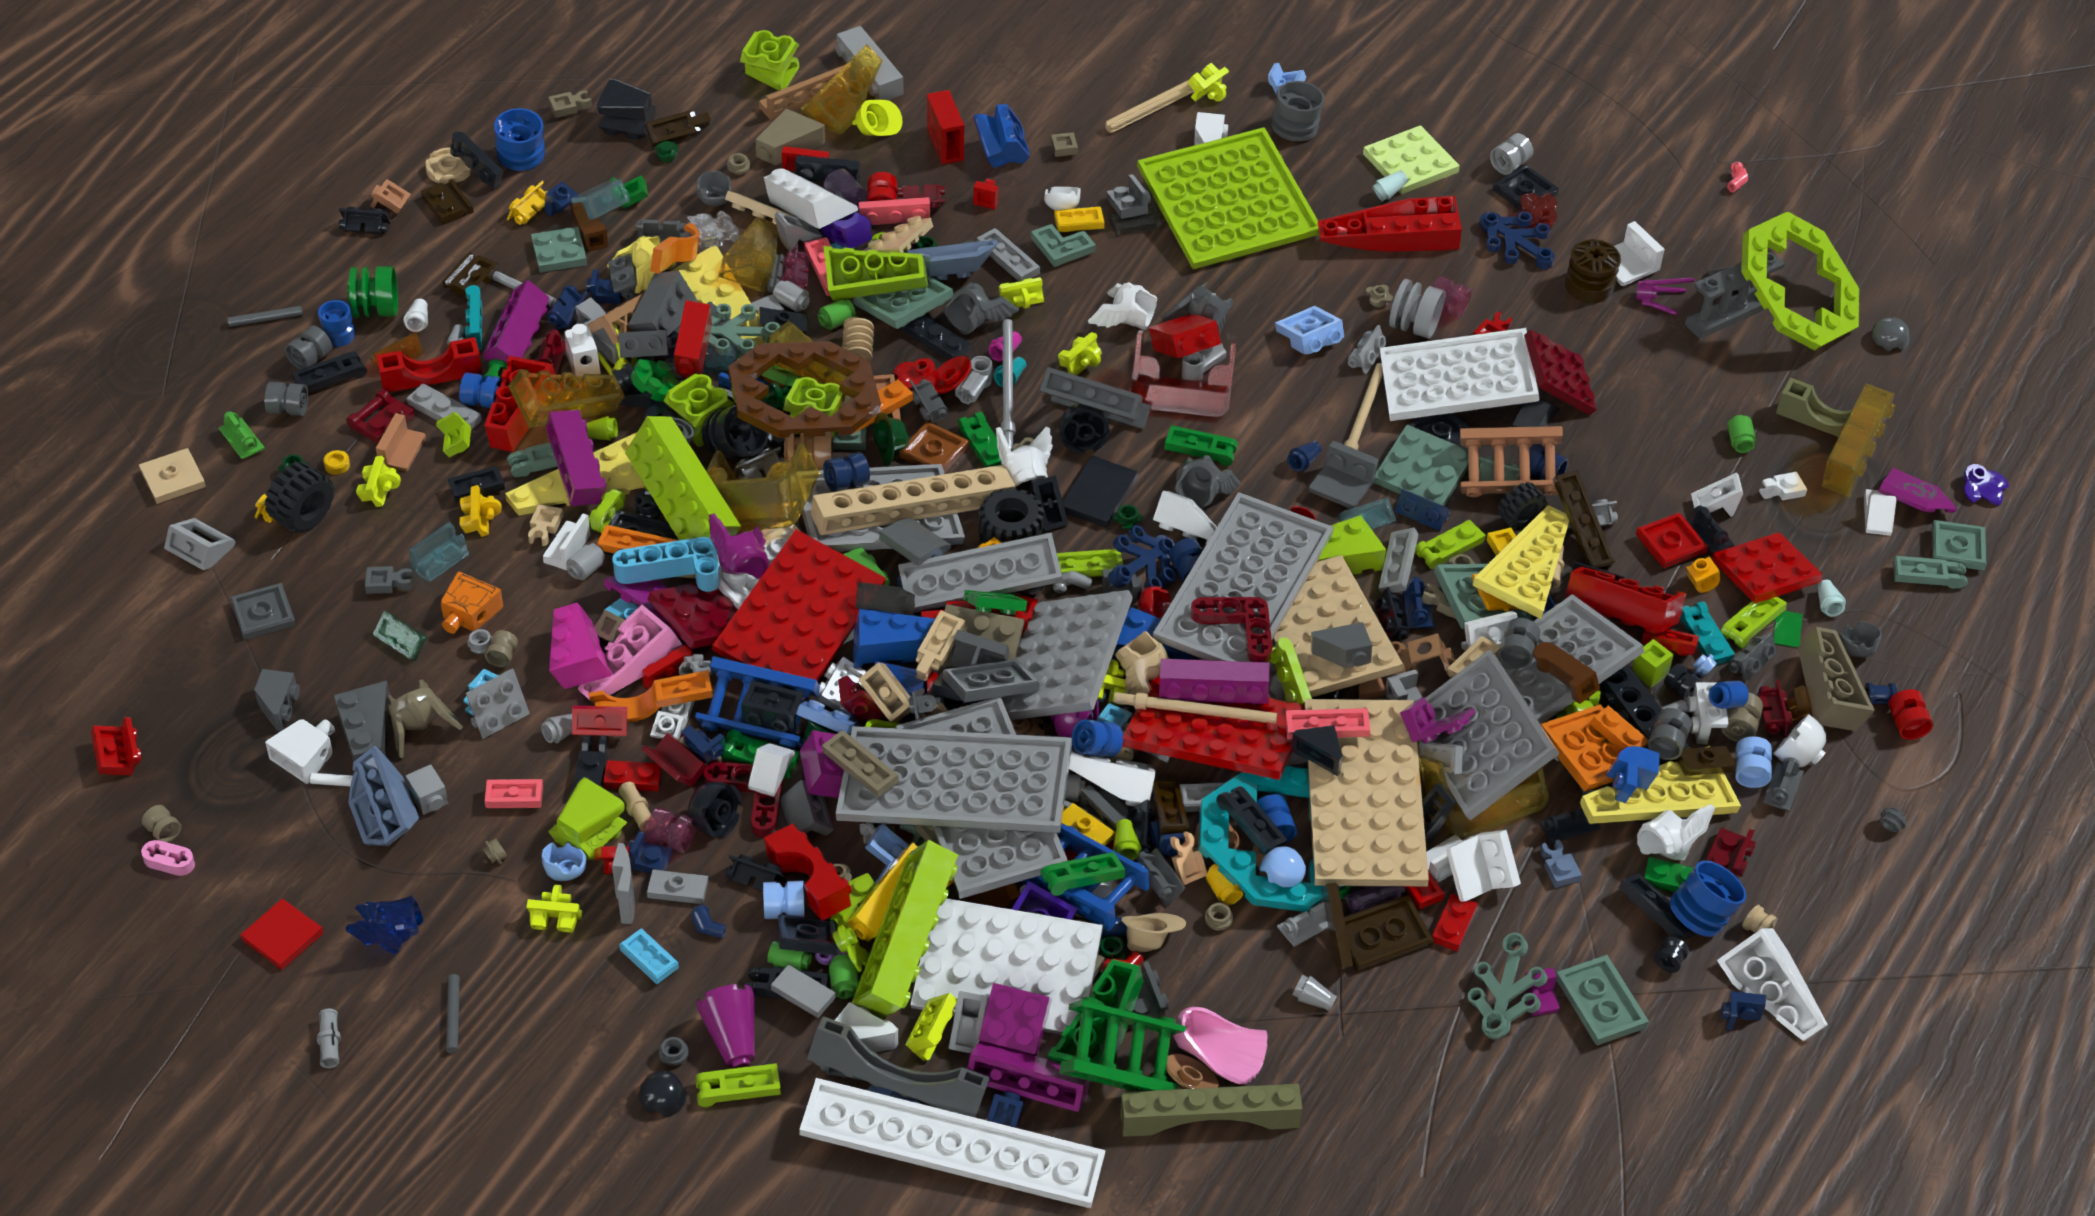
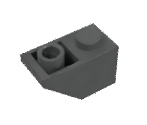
M262 669L254 689L258 706L277 731H282L286 721L291 719L292 704L294 700L299 698L300 686L296 684L294 673Z

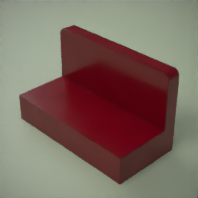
M668 732L655 749L646 745L641 749L674 779L690 787H693L704 772V769L708 767L703 760Z

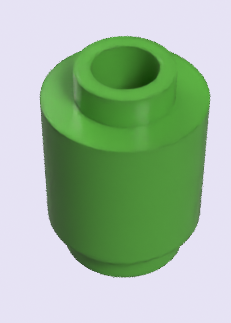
M848 299L835 301L820 308L818 314L819 323L828 330L844 325L846 319L855 317V308Z
M1736 415L1727 423L1732 447L1740 453L1751 451L1755 447L1756 442L1751 418L1744 415Z
M774 940L770 946L767 961L773 964V967L786 968L790 965L797 970L803 971L809 969L812 954L803 951L779 949V942Z
M849 955L835 956L829 965L831 990L835 992L836 997L841 999L852 998L859 984L858 970Z

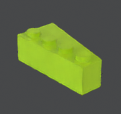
M1361 515L1331 525L1334 527L1333 534L1318 561L1342 555L1353 575L1361 574L1362 570L1373 568L1374 572L1383 570L1386 549Z

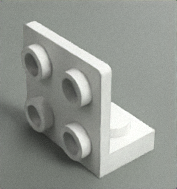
M1635 221L1627 224L1624 242L1614 246L1621 255L1617 282L1622 286L1659 271L1665 250Z
M1507 830L1483 832L1446 849L1461 902L1468 901L1492 889L1515 887L1521 884Z

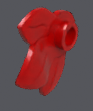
M920 358L915 362L901 363L892 372L898 377L897 380L902 382L909 390H912L910 380L913 381L915 386L924 379L930 381L933 386L935 385L933 376L936 367L929 358Z

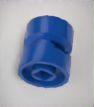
M331 300L322 304L318 310L319 321L332 346L341 347L352 342L355 337V331L349 305L340 300Z
M465 373L460 385L459 397L461 404L477 406L480 403L484 408H491L492 403H495V393L497 388L501 386L502 378L486 376L483 379L480 374Z
M1084 719L1080 720L1072 731L1073 748L1081 755L1115 757L1123 745L1121 727L1113 722Z
M1272 794L1260 798L1257 804L1287 839L1286 844L1292 841L1297 835V828L1290 815L1291 812L1285 797Z

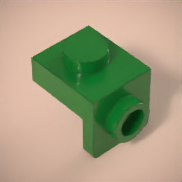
M642 175L622 185L615 177L610 179L611 188L609 193L615 202L618 201L623 208L648 197L646 180Z

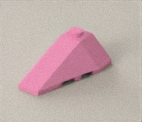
M641 605L618 628L620 634L614 643L609 642L605 648L607 652L605 654L606 663L613 676L585 683L578 687L579 692L589 701L588 693L603 690L608 695H611L642 678V670L649 664L655 663L668 655L672 650L683 646L670 627L645 606Z

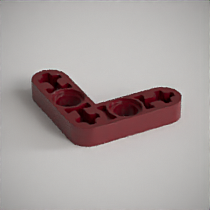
M1200 597L1193 600L1190 616L1194 622L1199 624H1244L1248 660L1250 662L1265 663L1270 661L1272 639L1269 609L1264 599L1260 597ZM1225 607H1232L1236 610V612L1233 614H1227L1223 612L1222 609ZM1254 609H1257L1259 612V617L1254 618ZM1259 627L1262 628L1265 632L1262 634H1255L1251 631V629ZM1257 644H1261L1262 653H1258V650H1256Z
M712 762L708 764V767L704 769V783L712 781L722 782L735 786L739 792L755 793L751 815L752 832L761 838L774 833L777 827L783 779L773 797L748 789L749 780L740 782L736 779L741 774L751 776L752 764ZM715 774H720L718 778H712ZM728 774H731V780H728ZM764 798H772L775 801L769 806L760 803ZM762 815L767 816V823L765 824V826H760L762 824L763 819Z

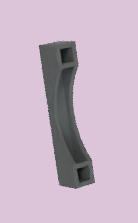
M824 1016L817 1027L807 1056L808 1060L814 1061L820 1067L833 1068L841 1071L847 1077L863 1079L877 1088L893 1090L904 1098H915L925 1102L930 1107L942 1108L974 1118L990 1078L963 1067L934 1073L918 1072L898 1067L872 1052L858 1038L851 1026Z

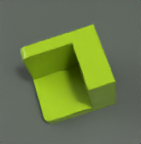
M1654 639L1643 647L1644 653L1634 659L1632 666L1636 676L1650 688L1666 677L1673 658V654Z

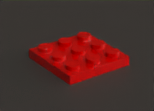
M1780 532L1713 553V562L1755 604L1822 582V573Z

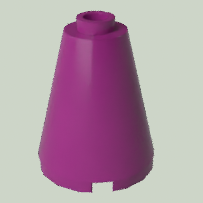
M731 984L706 992L705 1000L701 1002L700 998L697 999V1010L726 1065L733 1067V1069L749 1067L751 1065L750 1062L755 1059L753 989L749 985H745V989H738L737 984Z

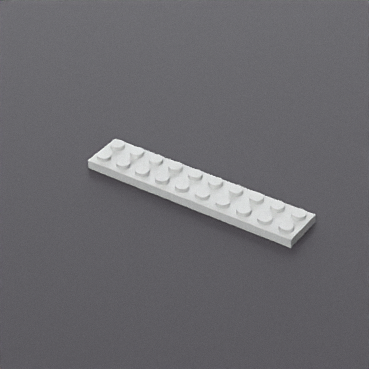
M819 1078L815 1080L799 1131L801 1136L1090 1209L1105 1156V1150Z

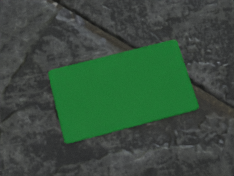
M1784 611L1776 617L1775 644L1798 648L1801 639L1803 614Z

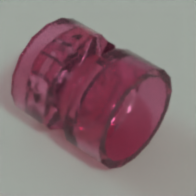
M1439 276L1432 287L1446 292L1444 302L1446 312L1456 317H1461L1470 303L1472 289L1462 284L1455 286L1453 280Z
M657 807L647 823L646 840L661 846L667 843L668 848L685 853L695 836L696 828L692 825L694 819L683 814L675 817L673 811Z

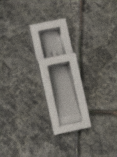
M592 298L576 306L577 324L587 326L588 323L606 314ZM603 327L591 333L597 351L615 365L619 360L616 344L613 345L605 328Z

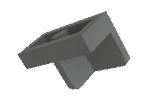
M957 630L954 637L956 646L949 665L952 668L1007 661L1010 655L1009 647L996 641Z

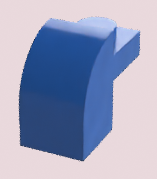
M1638 746L1624 748L1619 753L1606 774L1607 777L1614 779L1613 787L1616 788L1615 800L1626 803L1637 787L1645 790L1649 788L1659 774L1660 753Z

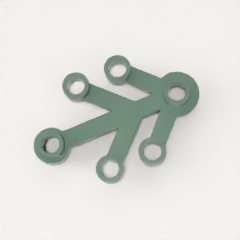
M728 304L718 305L716 313L711 316L712 327L708 344L715 349L717 354L725 355L729 353L730 343L740 349L743 355L755 347L753 340L742 339L739 336H763V340L768 344L779 343L782 340V328L776 322H769L765 327L740 326L756 317V308L751 304L743 305L741 313L722 326L715 325L721 320H727L731 317V307ZM713 335L722 336L724 338L717 339Z
M1510 933L1503 940V949L1508 954L1501 984L1495 978L1494 970L1488 962H1479L1474 969L1476 976L1485 982L1496 998L1493 1011L1487 1003V995L1481 988H1472L1467 996L1470 1003L1477 1007L1483 1015L1482 1030L1491 1039L1504 1037L1509 1032L1512 1021L1526 1011L1529 1013L1538 1011L1541 1006L1539 998L1534 993H1527L1522 997L1521 1002L1507 1010L1508 1003L1531 986L1540 987L1547 981V974L1541 967H1533L1526 976L1514 983L1519 960L1528 950V943L1520 933ZM1521 945L1518 949L1514 950L1516 946ZM1483 969H1488L1485 974H1480ZM1541 974L1539 979L1534 980L1535 975ZM1481 994L1478 1000H1474L1476 995ZM1530 1000H1535L1531 1006H1527ZM1501 1023L1497 1028L1493 1029L1496 1024Z

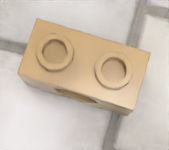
M878 662L858 679L890 722L898 723L911 712L909 706V698L911 696L886 664Z

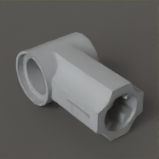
M1221 343L1220 345L1184 356L1181 371L1183 380L1188 383L1201 381L1204 372L1226 358L1223 344Z
M976 356L971 360L972 367L968 376L956 388L955 396L962 403L969 405L971 402H975L982 390L991 385L992 361L986 356Z

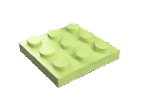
M1421 125L1365 146L1363 150V155L1384 177L1400 170L1404 172L1408 182L1399 190L1401 195L1459 172L1460 165Z

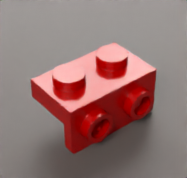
M125 717L121 727L93 725L91 737L98 774L131 776L135 766L139 765L141 760V750L136 746L137 730L132 726L131 717Z

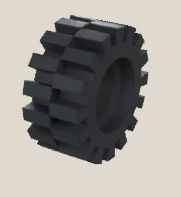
M1530 482L1519 484V488L1513 487V491L1511 493L1508 491L1505 494L1507 497L1502 498V504L1498 505V514L1513 530H1521L1523 526L1526 527L1546 508L1544 506L1547 505L1546 497Z

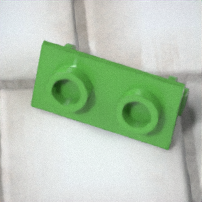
M231 411L224 414V425L219 427V430L241 459L265 449L242 418H239L236 413Z

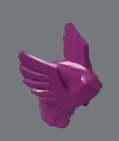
M710 514V539L717 551L722 572L735 575L749 574L760 579L769 567V561L764 551L766 540L759 527H755L752 532L746 531L731 536L721 520L715 514Z

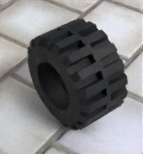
M305 462L292 463L291 466H287L282 472H279L275 480L270 484V489L266 494L265 510L271 518L292 532L304 533L305 530L309 531L313 526H317L332 505L331 502L334 499L333 492L335 491L333 482L329 477Z
M1005 488L1000 489L998 493L996 491L991 493V497H986L980 505V540L986 543L995 537L1001 543L1042 535L1044 511L1041 508V502L1036 500L1033 494L1028 495L1027 491H1017L1016 488H1011V490H1006Z

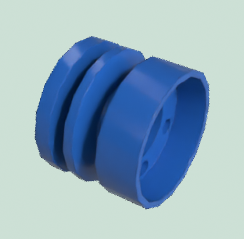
M516 108L502 112L494 123L497 160L502 166L510 170L525 171L537 167L545 157L542 119L537 113L529 109Z
M1701 861L1688 874L1686 882L1681 883L1678 890L1672 894L1669 902L1671 910L1684 926L1700 935L1713 937L1718 935L1723 926L1728 923L1730 916L1737 912L1745 902L1747 895L1740 880L1732 872L1712 861Z

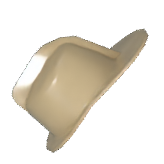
M1166 913L1122 917V922L1127 925V946L1131 951L1148 952L1159 949L1169 932L1182 930L1186 927V921L1183 918Z

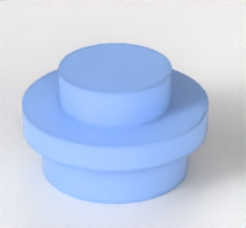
M1702 654L1693 663L1692 666L1695 670L1692 673L1698 674L1701 678L1705 677L1716 665V662L1712 659L1714 656L1709 654L1706 657Z

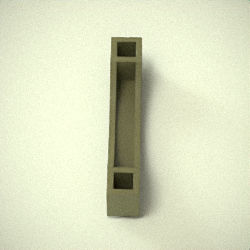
M1299 1084L1122 1092L1120 1114L1123 1137L1154 1135L1181 1124L1206 1120L1244 1121L1268 1129L1300 1128L1303 1109Z

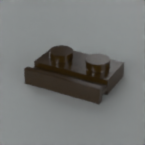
M452 179L448 180L449 183L447 184L440 183L421 191L422 199L442 225L464 217L465 213H474L472 204Z
M469 251L442 280L443 288H452L453 292L466 296L465 290L471 285L478 286L481 291L492 279L494 272L500 270L499 263L480 255L476 257Z

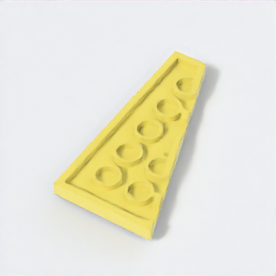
M716 244L699 253L696 259L684 262L671 270H679L699 303L707 304L711 301L716 306L728 304L731 307L730 319L741 313L743 305L751 304ZM756 313V317L753 320L746 321L740 326L758 327V314ZM739 336L742 339L753 340L755 346L758 344H768L763 340V336Z
M637 432L593 452L594 457L598 458L600 463L601 478H605L606 492L617 489L627 495L634 489L645 488V490H648L625 454ZM559 469L505 493L506 501L518 516L534 513L538 504L553 506L565 503L566 506H570Z
M1548 505L1474 577L1473 586L1542 619L1569 524L1567 514Z
M1670 761L1659 765V774L1649 788L1645 790L1637 787L1626 803L1615 800L1616 788L1609 786L1584 795L1580 801L1589 824L1655 819L1665 810H1671L1679 817H1689L1693 812L1709 804L1715 807L1713 815L1738 813L1741 807L1724 773L1685 776L1678 761Z

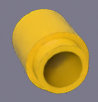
M1214 864L1209 868L1206 880L1217 899L1225 905H1232L1238 902L1243 897L1242 889L1237 884L1232 885L1218 871L1219 866Z

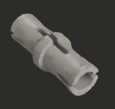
M323 1009L318 1014L320 1032L317 1035V1043L320 1045V1065L324 1068H334L339 1064L338 1044L341 1042V1034L338 1032L337 1027L338 1013L334 1009Z

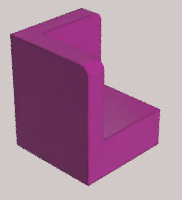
M1554 968L1543 969L1547 974V981L1543 986L1536 987L1533 985L1523 992L1524 995L1534 993L1541 1002L1539 1010L1531 1013L1532 1016L1559 1011L1560 1007L1554 993L1557 978ZM1541 974L1535 975L1534 980L1539 979ZM1530 1000L1527 1003L1528 1006H1531L1535 1000Z

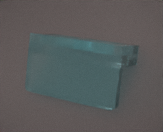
M617 179L595 186L571 198L572 203L582 202L590 220L629 202L630 199L622 179Z

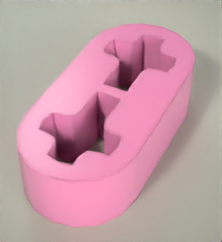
M153 840L146 843L141 850L146 866L155 870L183 876L189 874L195 867L193 854L186 847Z

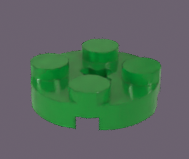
M639 359L630 376L632 383L641 393H644L646 390L652 394L651 399L659 402H664L667 392L680 384L675 375L670 371V366L661 360L656 363L651 360Z

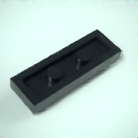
M925 315L910 321L904 327H900L901 331L948 360L958 356H965L971 351V344Z
M1638 873L1622 880L1618 888L1630 901L1637 904L1651 920L1657 922L1670 937H1676L1684 941L1696 935L1695 932L1684 926L1675 916L1670 907V900L1641 874Z

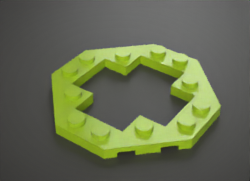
M1787 211L1743 233L1741 273L1746 281L1750 280L1757 289L1754 294L1764 310L1768 308L1774 317L1772 323L1778 332L1816 350L1859 327V287L1823 230ZM1787 239L1817 254L1816 273L1835 283L1834 313L1823 307L1815 312V323L1785 307V287L1767 278L1768 248L1782 253L1786 250Z

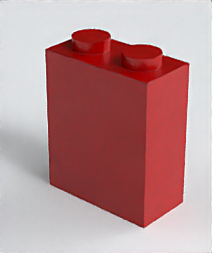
M945 90L927 94V130L941 163L947 164L963 161L965 125L950 91Z
M685 300L674 352L676 373L684 378H689L694 374H702L712 327L710 304Z
M1192 313L1149 327L1153 350L1175 358H1181L1221 344L1216 320Z

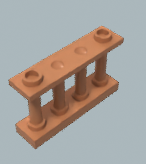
M1562 426L1460 429V444L1468 448L1469 482H1461V494H1466L1469 497H1479L1485 493H1507L1508 491L1511 493L1513 487L1519 488V484L1530 482L1540 492H1543L1544 495H1557L1558 492L1552 479L1556 476L1555 446L1562 444ZM1532 444H1542L1545 447V480H1530L1529 447ZM1483 445H1491L1494 448V481H1479L1478 448ZM1506 445H1517L1519 447L1520 480L1504 481V447Z

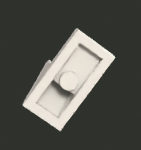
M1737 472L1691 493L1694 509L1701 505L1707 507L1709 513L1723 507L1732 517L1743 496Z
M1866 489L1864 494L1865 533L1891 536L1896 507L1895 496H1887L1879 493L1878 490Z

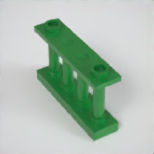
M1082 997L1081 1001L1069 1004L1068 1010L1080 1012L1082 1017L1076 1055L1071 1060L1061 1062L1059 1074L1133 1092L1178 1089V1084L1168 1082V1077L1165 1076L1171 1035L1185 1032L1186 1026L1175 1024L1176 1020L1169 1017H1158L1156 1019L1098 1004V999ZM1093 1016L1108 1019L1103 1059L1099 1064L1091 1063V1058L1088 1057ZM1119 1022L1134 1026L1129 1064L1125 1071L1116 1069L1117 1065L1114 1064ZM1145 1029L1159 1032L1154 1075L1150 1077L1142 1075L1140 1070Z

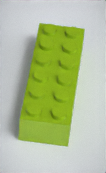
M647 416L625 451V454L679 540L699 537L710 538V514H715L726 527L728 534L735 536L741 525L673 418Z
M927 840L907 854L852 1004L866 1008L872 1015L880 1019H884L891 1014L893 1015L899 1009L905 1008L911 996V993L908 992L910 984L916 980L920 972V967L917 966L920 957L925 955L930 944L927 938L939 920V916L936 915L937 911L948 896V890H946L948 881H951L956 874L958 866L955 862L958 854L930 840Z

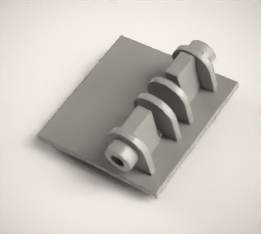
M513 668L465 693L474 715L470 721L474 728L478 727L482 739L530 714Z

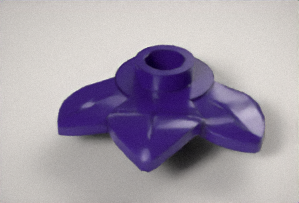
M1971 464L1964 471V481L1966 483L1964 492L1970 502L1974 503L1982 497L1996 506L2002 503V490L2007 489L2009 484L2001 474L1996 471H1987L1978 464Z

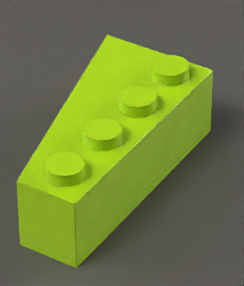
M823 246L828 291L833 301L928 287L926 264L922 254L878 252V250L859 251L854 250V248L836 249L832 248V246Z

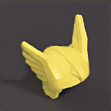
M641 236L628 247L619 250L612 259L631 254L633 266L636 269V294L646 291L654 275V272H650L653 248L660 244V237ZM674 262L672 265H670V266H669L668 268H666L664 271L669 270V269H671L672 267H674V266L676 265V262Z

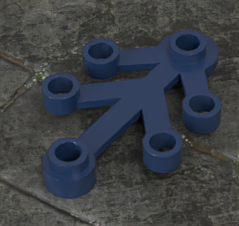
M1487 212L1481 215L1479 224L1481 229L1488 235L1486 245L1488 251L1497 252L1500 250L1501 239L1497 237V232H1499L1505 238L1506 251L1504 260L1508 264H1515L1519 260V251L1515 248V244L1536 257L1535 264L1538 268L1550 269L1554 265L1555 255L1550 248H1539L1526 239L1548 238L1550 233L1549 225L1540 223L1536 228L1510 229L1507 227L1514 225L1529 227L1532 221V215L1529 212H1520L1518 217H1501L1495 212Z
M1135 525L1128 531V537L1122 534L1113 541V546L1118 552H1126L1139 557L1128 565H1117L1108 573L1109 581L1114 587L1123 588L1131 581L1132 574L1144 566L1146 568L1145 589L1152 586L1162 588V583L1169 585L1176 579V573L1170 567V559L1168 557L1171 547L1175 544L1169 537L1165 535H1158L1156 538L1145 534L1142 527ZM1131 541L1133 543H1143L1151 547V550L1134 545ZM1157 558L1160 559L1161 571L1158 574L1159 579L1156 577Z

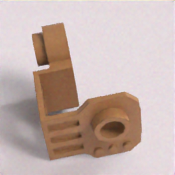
M1438 633L1407 642L1408 648L1403 643L1397 641L1391 643L1403 663V671L1389 676L1411 670H1416L1419 673L1417 662L1440 656L1448 677L1452 678L1449 676L1447 668L1451 663L1455 662L1454 654L1451 647L1446 648ZM1424 643L1432 645V649L1427 654H1419L1417 652L1418 647Z

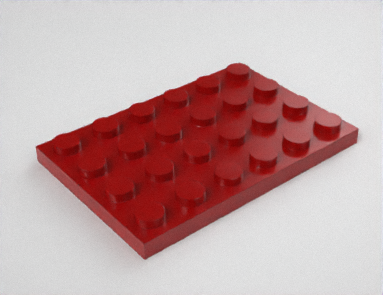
M795 529L714 642L712 650L731 661L818 681L853 631L859 609L867 610L886 583V577Z
M1160 676L1152 680L1150 684L1152 690L1148 697L1159 698ZM1269 697L1268 704L1187 701L1277 713L1276 724L1147 707L1146 710H1136L1122 737L1123 747L1280 780L1293 752L1291 750L1292 739H1287L1285 712L1286 710H1304V705L1301 706L1298 703H1289Z

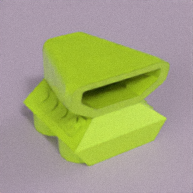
M767 30L754 32L742 50L740 62L745 63V73L780 91L788 87L799 69L798 58L793 57L799 44L794 42V39L790 36L775 37Z
M694 374L667 392L664 402L674 409L679 419L686 421L694 429L692 441L698 447L704 445L702 427L709 413L734 404L728 398V393L725 389L715 388L710 377L703 374Z
M803 377L795 380L785 399L783 411L790 412V416L795 418L808 407H812L828 416H832L843 407L846 394L839 391L840 386L838 384L826 383L823 385L818 384L813 378ZM836 431L832 432V437H835Z
M582 778L559 815L557 824L548 832L555 842L561 846H565L569 842L572 846L580 848L586 855V861L594 859V849L604 846L608 841L616 840L621 835V828L627 823L618 817L624 812V802L589 779Z

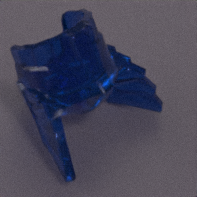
M412 895L394 901L366 902V904H358L355 908L365 920L348 924L345 929L346 932L359 939L365 945L378 943L387 952L396 954L402 950L404 942L419 933L417 926L423 923V916L418 902Z

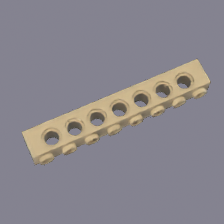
M1005 465L813 495L810 515L821 536L893 524L906 518L917 520L980 509V505L986 497H991V493L995 491L998 493L1000 489L1005 488L1006 490H1011V488H1015V484Z

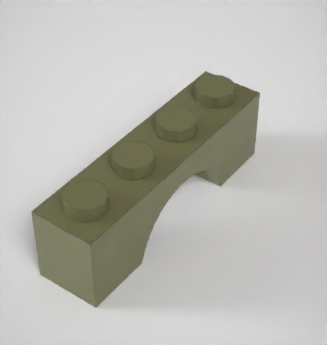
M1791 377L1782 391L1776 414L1868 449L1871 448L1879 432L1884 412L1863 404L1849 411L1832 409L1820 401L1815 393L1814 386Z

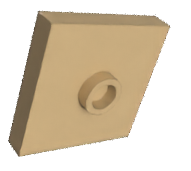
M188 448L139 464L140 471L156 504L206 487L205 481Z

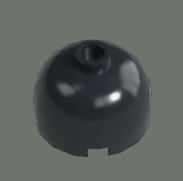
M1078 403L1072 405L1063 413L1060 419L1059 428L1062 442L1065 447L1075 453L1086 454L1083 450H1099L1107 442L1110 435L1109 422L1104 412Z
M716 781L699 786L689 801L688 816L690 822L704 835L714 838L717 836H727L739 821L740 814L736 812L738 804L742 805L740 792L733 785Z

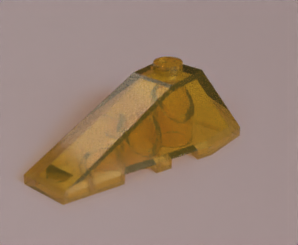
M866 44L801 109L810 119L824 124L825 129L843 134L852 125L856 112L866 100L868 90L877 75L882 59Z
M756 217L723 257L718 277L764 292L773 273L776 259L777 224Z

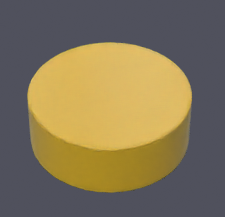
M331 451L323 459L325 470L330 474H343L350 468L349 456L344 451Z

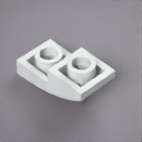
M695 701L662 707V710L657 713L650 736L663 739L668 732L679 739L687 724Z

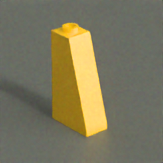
M911 843L899 854L846 923L854 931L856 937L868 942L877 936L907 854L918 847L914 843ZM953 880L948 881L947 887L953 883Z

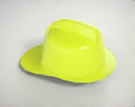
M867 100L864 101L861 108L856 112L852 125H857L860 132L867 136H891L901 130L902 115L898 107L891 101Z

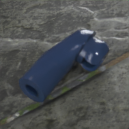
M698 905L694 907L691 919L697 931L701 934L723 939L726 934L727 925L713 922L707 906Z

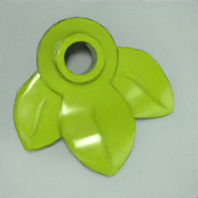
M840 925L837 928L838 930L833 932L835 943L842 953L848 952L858 972H861L862 965H866L869 954L864 948L860 947V942L854 931L850 927L846 929L844 925Z

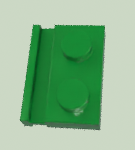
M974 590L964 591L963 600L976 606L975 610L991 612L992 608L1000 609L1001 613L1015 615L1016 611H1026L1027 601L1014 594Z

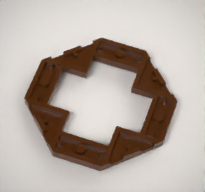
M830 341L758 344L728 366V377L732 385L731 390L736 404L737 418L777 438H789L791 433H804V437L825 436V432L834 431L840 435H851L878 414L881 409V401L870 361ZM814 360L847 376L840 383L839 391L854 398L832 416L808 407L797 417L793 418L760 401L768 395L769 386L757 381L756 378L778 362L796 371H800Z

